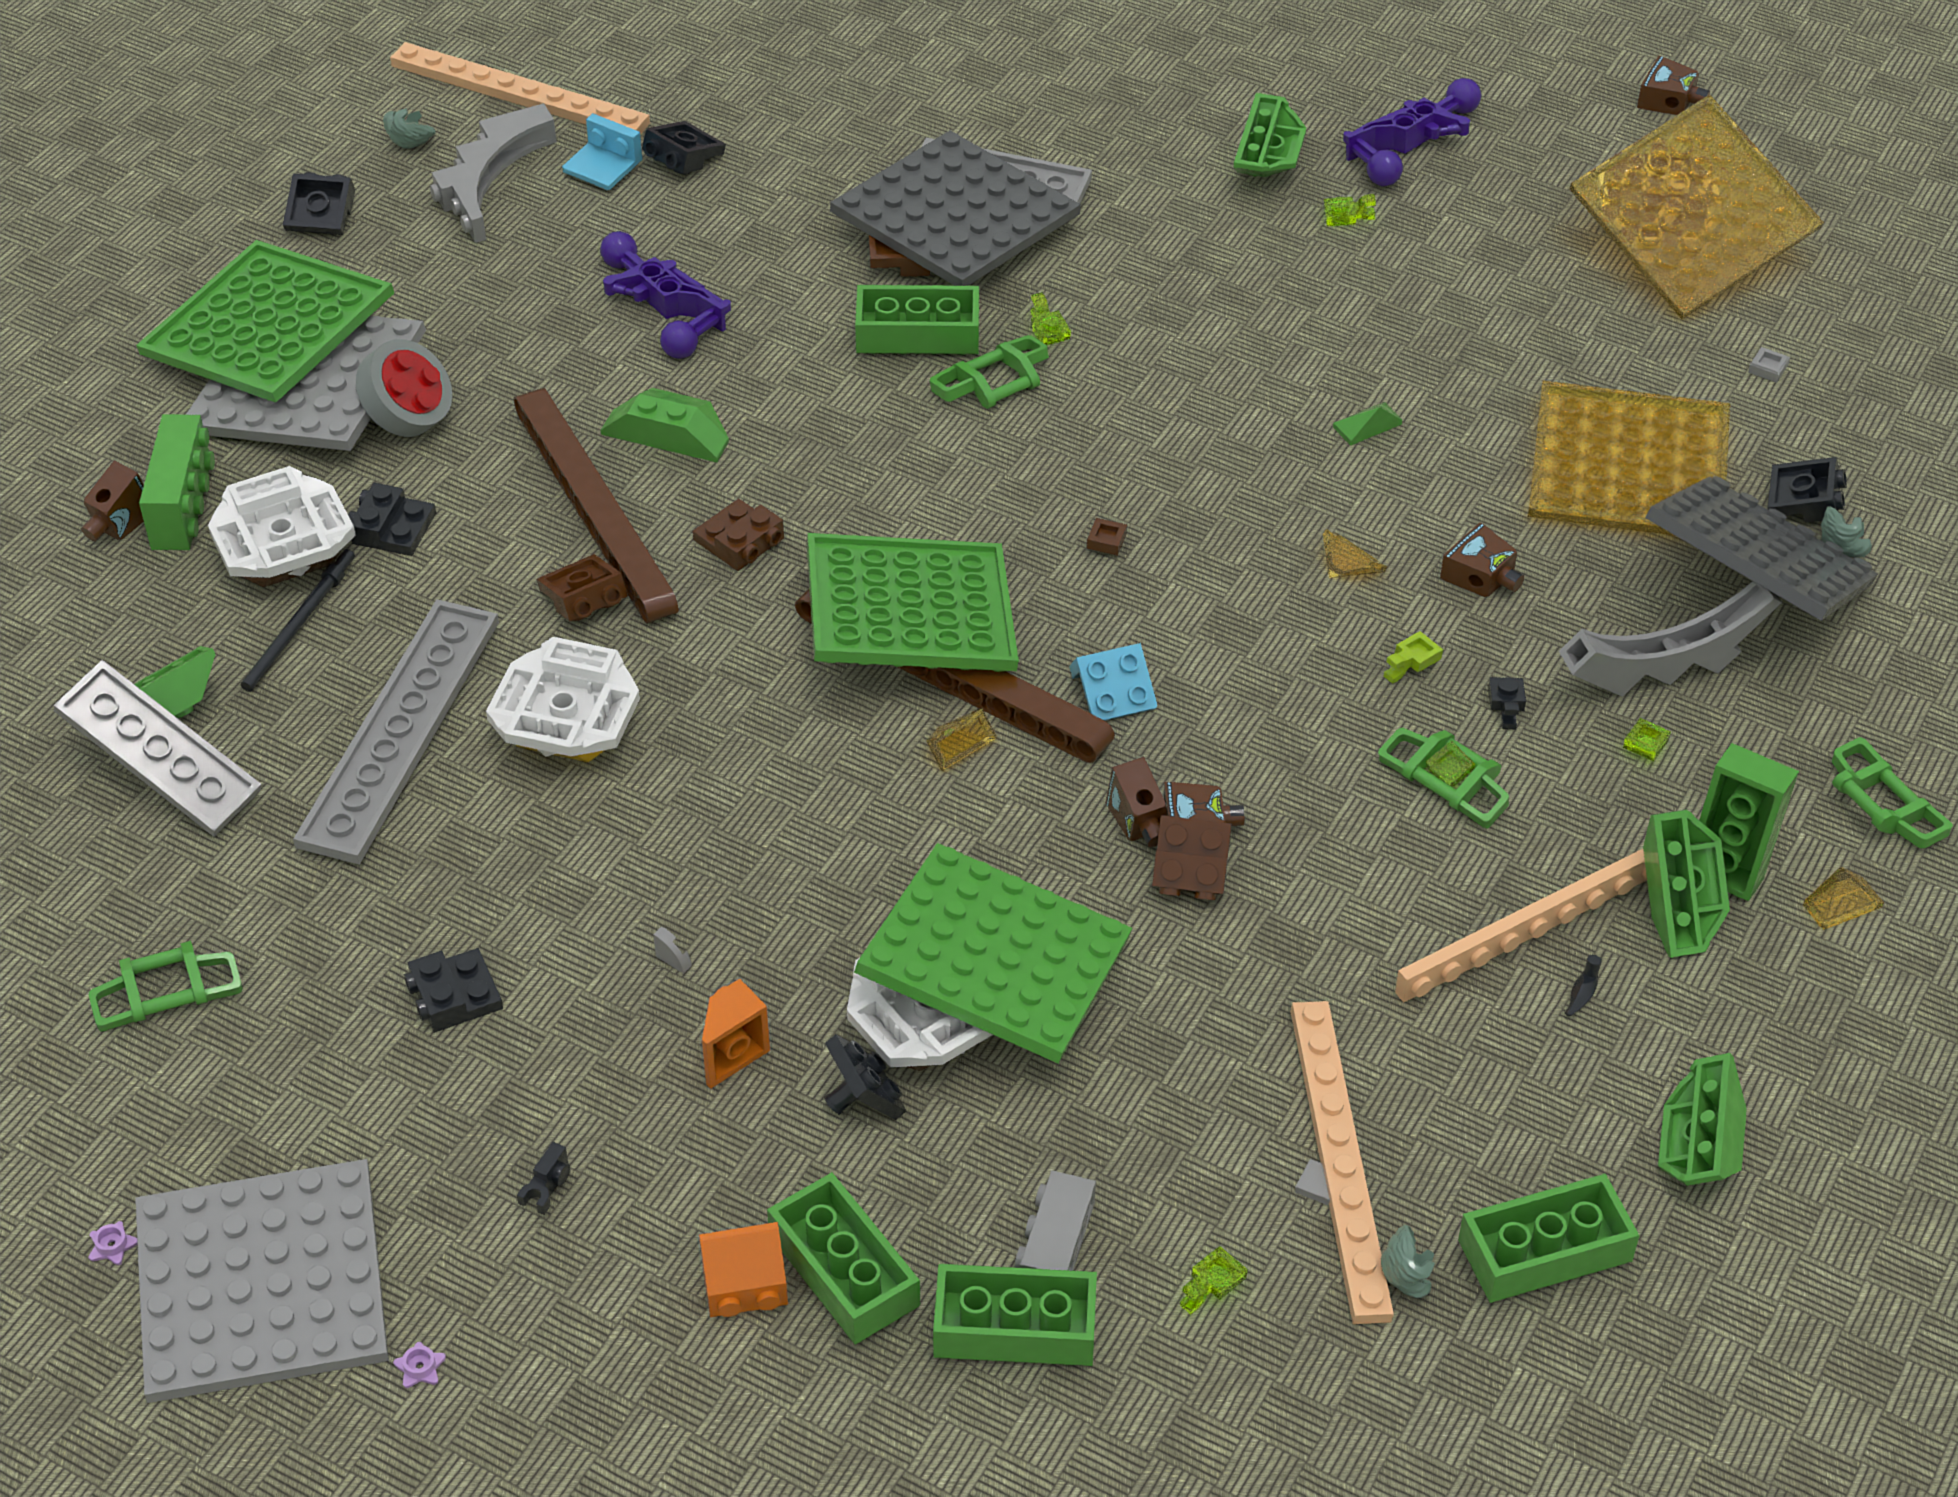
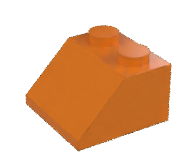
M741 979L728 986L721 987L709 999L702 1036L706 1085L710 1089L770 1051L767 1006Z
M778 1222L699 1235L710 1318L717 1316L731 1317L741 1312L759 1309L773 1310L778 1306L788 1305L787 1283Z

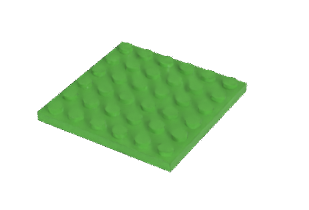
M255 240L136 346L139 354L276 403L394 294L392 283Z
M820 533L807 534L806 544L814 661L858 663L861 665L880 664L896 667L921 666L927 668H959L962 670L981 669L997 672L1017 671L1019 659L1002 543Z
M937 843L857 961L854 973L1059 1064L1126 945L1133 928L1120 923L1116 919L1090 910L1084 905L1058 896L1052 891L1042 889L1017 876L996 869L983 861H978L957 852L951 847Z

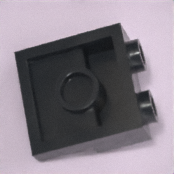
M686 121L646 128L642 150L648 157L665 163L669 169H673L676 173L689 174L692 171L703 169L704 160L724 155L726 143Z
M312 172L304 174L293 173L283 221L285 231L343 235L346 217L351 215L356 190L351 178L340 174L323 176Z
M1837 457L1772 465L1768 510L1770 508L1778 510L1785 516L1803 513L1805 523L1822 521L1827 507L1831 506L1837 511L1844 510L1845 498L1843 491H1840V489L1847 488L1845 469H1839Z
M374 482L369 490H362L357 512L350 511L348 514L356 535L351 539L352 544L413 556L436 515L435 504L405 498L404 488Z
M479 948L449 958H445L441 950L407 962L409 972L404 974V979L410 994L417 993L419 999L415 1000L418 1014L421 1021L428 1019L433 1033L503 1009L502 999Z

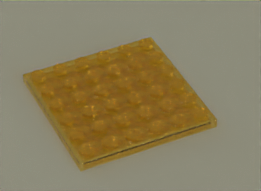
M1710 94L1573 181L1569 188L1681 319L1687 317L1821 229L1824 223Z
M1543 380L1528 517L1675 536L1645 517L1651 506L1709 476L1711 478L1717 476L1727 481L1730 403Z

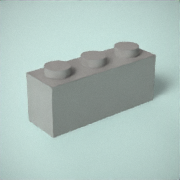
M1051 1170L1047 1185L1040 1184L1035 1202V1206H1038L1039 1209L1036 1216H1029L1025 1231V1237L1029 1239L1026 1247L1020 1246L1018 1249L1015 1268L1074 1270L1095 1204L1096 1181Z

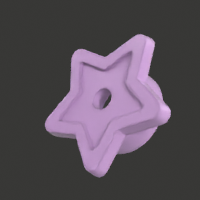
M118 1221L116 1224L102 1226L97 1231L90 1232V1237L95 1246L89 1255V1259L92 1262L109 1259L115 1265H121L124 1252L138 1245L137 1238L125 1234L123 1222ZM110 1242H115L113 1246H108Z
M417 1342L414 1347L405 1352L403 1357L395 1359L393 1364L404 1372L403 1386L405 1388H410L421 1381L436 1385L438 1383L436 1369L445 1361V1354L433 1353L430 1348L424 1346L421 1342ZM418 1364H423V1365H424V1366H423L422 1368H420V1369L416 1368V1366H417Z

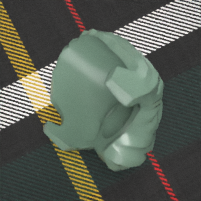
M407 108L397 112L389 111L383 118L384 128L389 134L390 139L405 149H412L425 144L436 133L433 127L418 123L422 117L419 111L408 114Z
M1831 506L1827 507L1821 523L1822 541L1824 543L1830 541L1839 545L1844 550L1842 553L1849 557L1866 556L1871 551L1872 545L1870 539H1859L1864 535V523L1861 517H1854L1852 524H1846L1845 519L1836 509Z
M1403 1225L1388 1240L1386 1250L1382 1253V1271L1387 1281L1404 1294L1414 1298H1422L1431 1291V1282L1425 1278L1430 1276L1435 1265L1432 1262L1434 1253L1428 1249L1422 1254L1416 1253L1414 1232L1410 1226Z

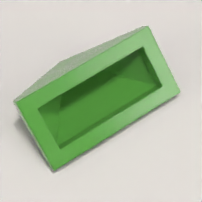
M1382 402L1334 422L1333 428L1351 446L1402 425V419L1386 402Z

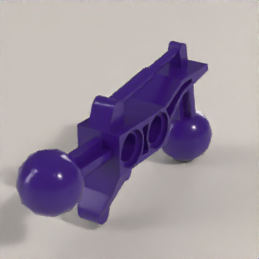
M1456 79L1448 86L1446 98L1438 103H1434L1425 97L1419 101L1407 100L1404 102L1403 108L1368 122L1353 132L1345 131L1343 141L1346 143V160L1351 161L1358 157L1367 163V174L1374 184L1382 187L1393 185L1401 177L1403 163L1398 154L1390 150L1406 154L1429 139H1438L1439 136L1453 134L1468 135L1470 120L1465 116L1456 115L1451 112L1454 111L1460 114L1473 112L1479 106L1482 97L1480 86L1472 79Z
M622 231L611 232L602 240L600 254L604 262L616 269H627V271L621 274L609 275L603 279L604 293L610 296L617 293L633 296L636 302L646 300L665 319L678 315L695 317L690 322L680 320L670 322L661 331L660 344L663 351L669 357L683 359L691 356L697 349L698 336L712 326L722 332L726 330L725 314L731 311L730 300H722L707 290L704 285L677 269L674 260L659 261L656 257H653L644 262L637 255L638 250L635 240L627 233Z

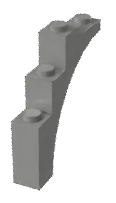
M544 103L479 121L481 133L477 134V141L456 146L457 159L453 160L454 166L432 172L433 184L430 185V192L434 202L439 201L444 212L453 210L455 216L460 215L463 231L465 233L469 232L475 243L486 240L484 220L480 209L483 197L493 180L517 159L536 149L557 142L554 119Z
M1752 581L1739 593L1718 607L1677 626L1647 634L1628 636L1604 635L1581 629L1559 650V653L1572 675L1623 697L1645 675L1671 685L1693 663L1718 674L1742 652L1737 644L1771 614L1782 601L1778 595Z

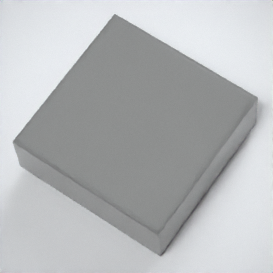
M1761 347L1752 360L1748 373L1777 383L1787 368L1790 357Z
M1310 1159L1295 1186V1192L1329 1206L1330 1198L1323 1164Z

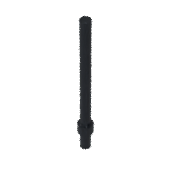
M345 549L334 564H329L322 572L320 582L240 685L245 691L251 692L330 589L338 586L345 576L344 571L355 558L353 551Z

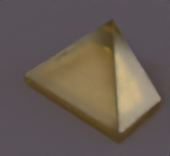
M1325 529L1323 532L1329 578L1382 573L1387 569L1386 565L1342 535Z
M981 708L937 727L926 742L941 771H944L996 740L997 736Z
M1843 867L1838 868L1803 903V906L1822 930L1882 908L1884 902L1863 877Z

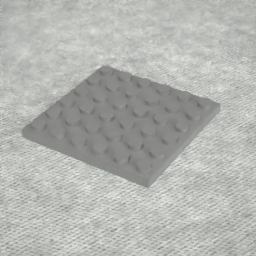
M369 316L276 403L209 380L186 415H201L203 427L208 428L209 436L351 451L371 419L363 408L356 389V374L360 363L380 345L389 340L406 339L419 343L426 332L424 322Z
M367 1159L135 1197L144 1395L147 1403L389 1361L370 1172Z

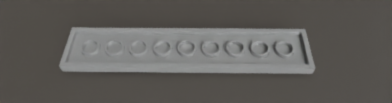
M436 599L293 838L295 848L360 865L499 624L497 613Z

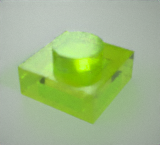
M1639 718L1626 736L1623 748L1654 762L1668 743L1671 731Z
M1451 740L1426 761V767L1437 778L1454 787L1475 769V763Z

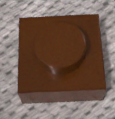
M1096 518L1087 538V549L1118 556L1127 534V524Z

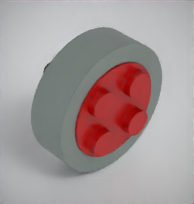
M406 339L389 340L364 358L358 367L356 389L360 402L372 420L390 433L403 437L418 436L442 420L450 409L452 387L445 368L433 353L416 342Z

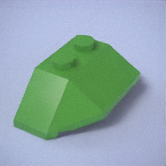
M1256 93L1234 160L1233 167L1237 173L1267 177L1296 168L1307 128L1298 115L1289 107L1285 97Z
M656 388L639 393L615 408L601 428V435L712 462H718L729 443V438L710 401Z
M199 646L136 682L134 685L176 718L183 717L192 712L194 709L193 705L200 702L203 698L215 658V652L213 648Z
M1686 809L1652 814L1643 846L1652 920L1668 957L1672 958L1706 952L1710 945L1709 942L1717 933L1730 911L1721 838Z
M1731 1053L1696 1059L1689 1068L1691 1072L1678 1084L1664 1104L1658 1166L1662 1171L1686 1186L1723 1180L1742 1170L1747 1108L1734 1057Z

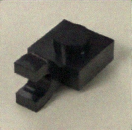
M1490 677L1488 684L1490 709L1501 710L1502 729L1516 730V715L1519 714V711H1525L1526 705L1523 678Z
M555 1142L551 1143L534 1167V1177L530 1183L524 1185L518 1192V1204L525 1207L531 1198H540L536 1203L537 1211L540 1214H546L550 1207V1196L558 1185L561 1186L565 1183L570 1173L565 1146Z

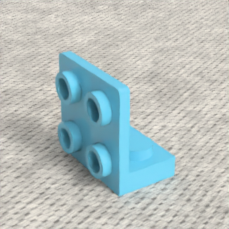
M592 113L586 119L588 143L567 161L562 168L566 174L610 190L642 161L640 132Z
M1141 643L1077 657L1069 666L1072 679L1081 678L1089 712L1104 721L1153 710L1157 707Z

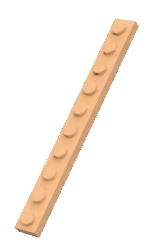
M404 42L390 57L392 67L525 107L544 103L550 114L585 125L586 119L592 113L640 132V135L650 124L649 114Z
M1643 849L1398 970L1396 995L1403 1003L1416 996L1422 997L1432 988L1444 982H1452L1462 973L1474 967H1482L1490 959L1503 952L1509 953L1516 949L1519 944L1531 938H1539L1549 929L1561 923L1567 924L1577 915L1589 909H1597L1605 901L1617 895H1625L1633 887L1647 881Z
M1293 1002L1290 1012L1320 1163L1323 1164L1330 1198L1329 1208L1352 1323H1391L1394 1313L1387 1279L1381 1267L1382 1255L1329 1002Z

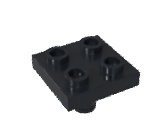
M837 1034L825 1043L845 1079L831 1093L824 1096L826 1103L835 1113H838V1115L842 1114L856 1100L865 1103L894 1120H897L907 1111L900 1100L902 1096L901 1090L886 1076L884 1072L887 1068L886 1064L874 1051L868 1053L855 1040L849 1042Z

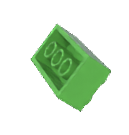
M857 285L856 353L979 354V286Z
M162 414L139 502L151 550H190L193 537L198 536V515H202L204 511L203 494L209 491L208 474L209 470H213L215 465L214 453L208 449L209 431L208 428L203 427L201 415Z
M1731 743L1715 766L1699 821L1721 838L1728 893L1750 901L1765 878L1799 771Z
M833 1172L767 1209L768 1223L778 1222L782 1253L855 1345L920 1306L919 1278Z
M1605 1173L1465 1213L1462 1217L1458 1241L1489 1303L1633 1262L1639 1234Z
M939 1264L933 1327L934 1358L1093 1366L1097 1272Z

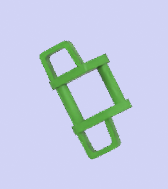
M1032 335L1001 343L991 352L966 363L960 361L931 377V391L946 402L953 401L974 391L981 405L989 409L1003 398L1026 388L1031 390L1040 386V378L1033 364L1049 358L1047 345ZM1032 349V351L1025 354L1021 352L1023 350ZM1001 360L1019 373L1021 378L992 390L978 370ZM955 379L960 381V383L955 384L951 387L945 386L947 383Z
M1399 728L1379 749L1378 754L1381 763L1399 772L1409 781L1416 780L1449 801L1450 807L1462 812L1484 828L1491 827L1509 806L1508 793L1493 781L1501 771V764L1493 759L1486 760L1454 740L1455 736L1446 730L1435 733L1427 738L1408 729ZM1402 741L1420 747L1407 763L1390 755L1393 749ZM1448 751L1475 769L1457 789H1454L1424 770L1436 755ZM1482 786L1499 799L1495 806L1486 814L1481 813L1468 804Z
M1859 737L1835 749L1832 763L1839 774L1833 779L1832 785L1839 792L1847 794L1872 818L1871 823L1879 831L1889 834L1897 832L1919 848H1927L1950 835L1953 824L1932 807L1925 798H1919L1892 772V766L1876 752L1866 739ZM1860 753L1870 765L1854 773L1844 758ZM1882 781L1906 805L1895 811L1886 808L1882 809L1863 790ZM1925 818L1937 829L1924 834L1912 827L1911 824Z
M190 940L180 943L181 947L135 960H130V957L119 960L122 976L95 987L89 992V999L98 1030L103 1032L131 1022L146 1020L145 1016L193 1002L200 1005L210 1000L241 993L243 987L234 955L231 952L195 955ZM185 961L192 988L141 1002L135 974ZM221 964L230 966L233 976L231 983L204 989L198 967ZM126 988L131 1010L107 1018L101 1017L98 1005L99 1000Z

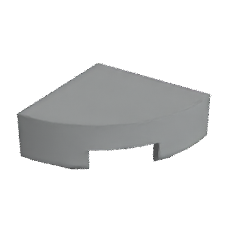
M659 928L653 934L656 957L684 974L692 966L688 952L686 951L682 954L673 943V940L676 938L674 934L666 928Z

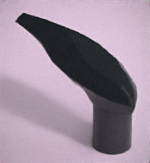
M1588 956L1585 969L1572 988L1571 1001L1565 1011L1567 1016L1570 1017L1579 1011L1593 996L1598 985V973L1602 963V959L1599 956Z

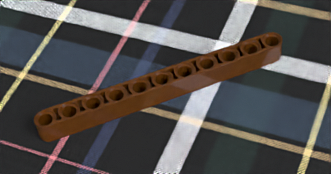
M540 388L514 397V406L521 423L608 564L621 572L627 594L644 622L648 624L678 613V603L672 588L547 390Z
M808 589L795 602V609L802 619L812 624L810 590ZM921 666L898 667L1088 763L1094 762L1115 738L1113 728L1103 719L1006 671L962 670L959 668L941 667L927 668Z

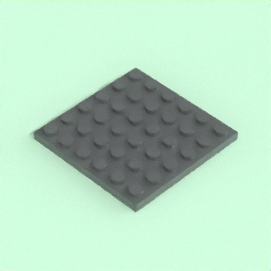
M950 130L830 202L831 213L954 286H968L1078 216L1081 209V204Z
M1709 476L1651 506L1645 517L1821 621L1870 587L1878 573L1871 570V564L1865 560L1856 557L1854 559L1842 553L1844 550L1839 545L1830 541L1824 543L1814 537L1815 533L1811 529L1803 525H1797L1796 527L1786 521L1787 517L1780 511L1772 508L1769 510L1758 505L1759 501L1754 496L1741 492V494L1730 488V483L1717 476H1713V478Z

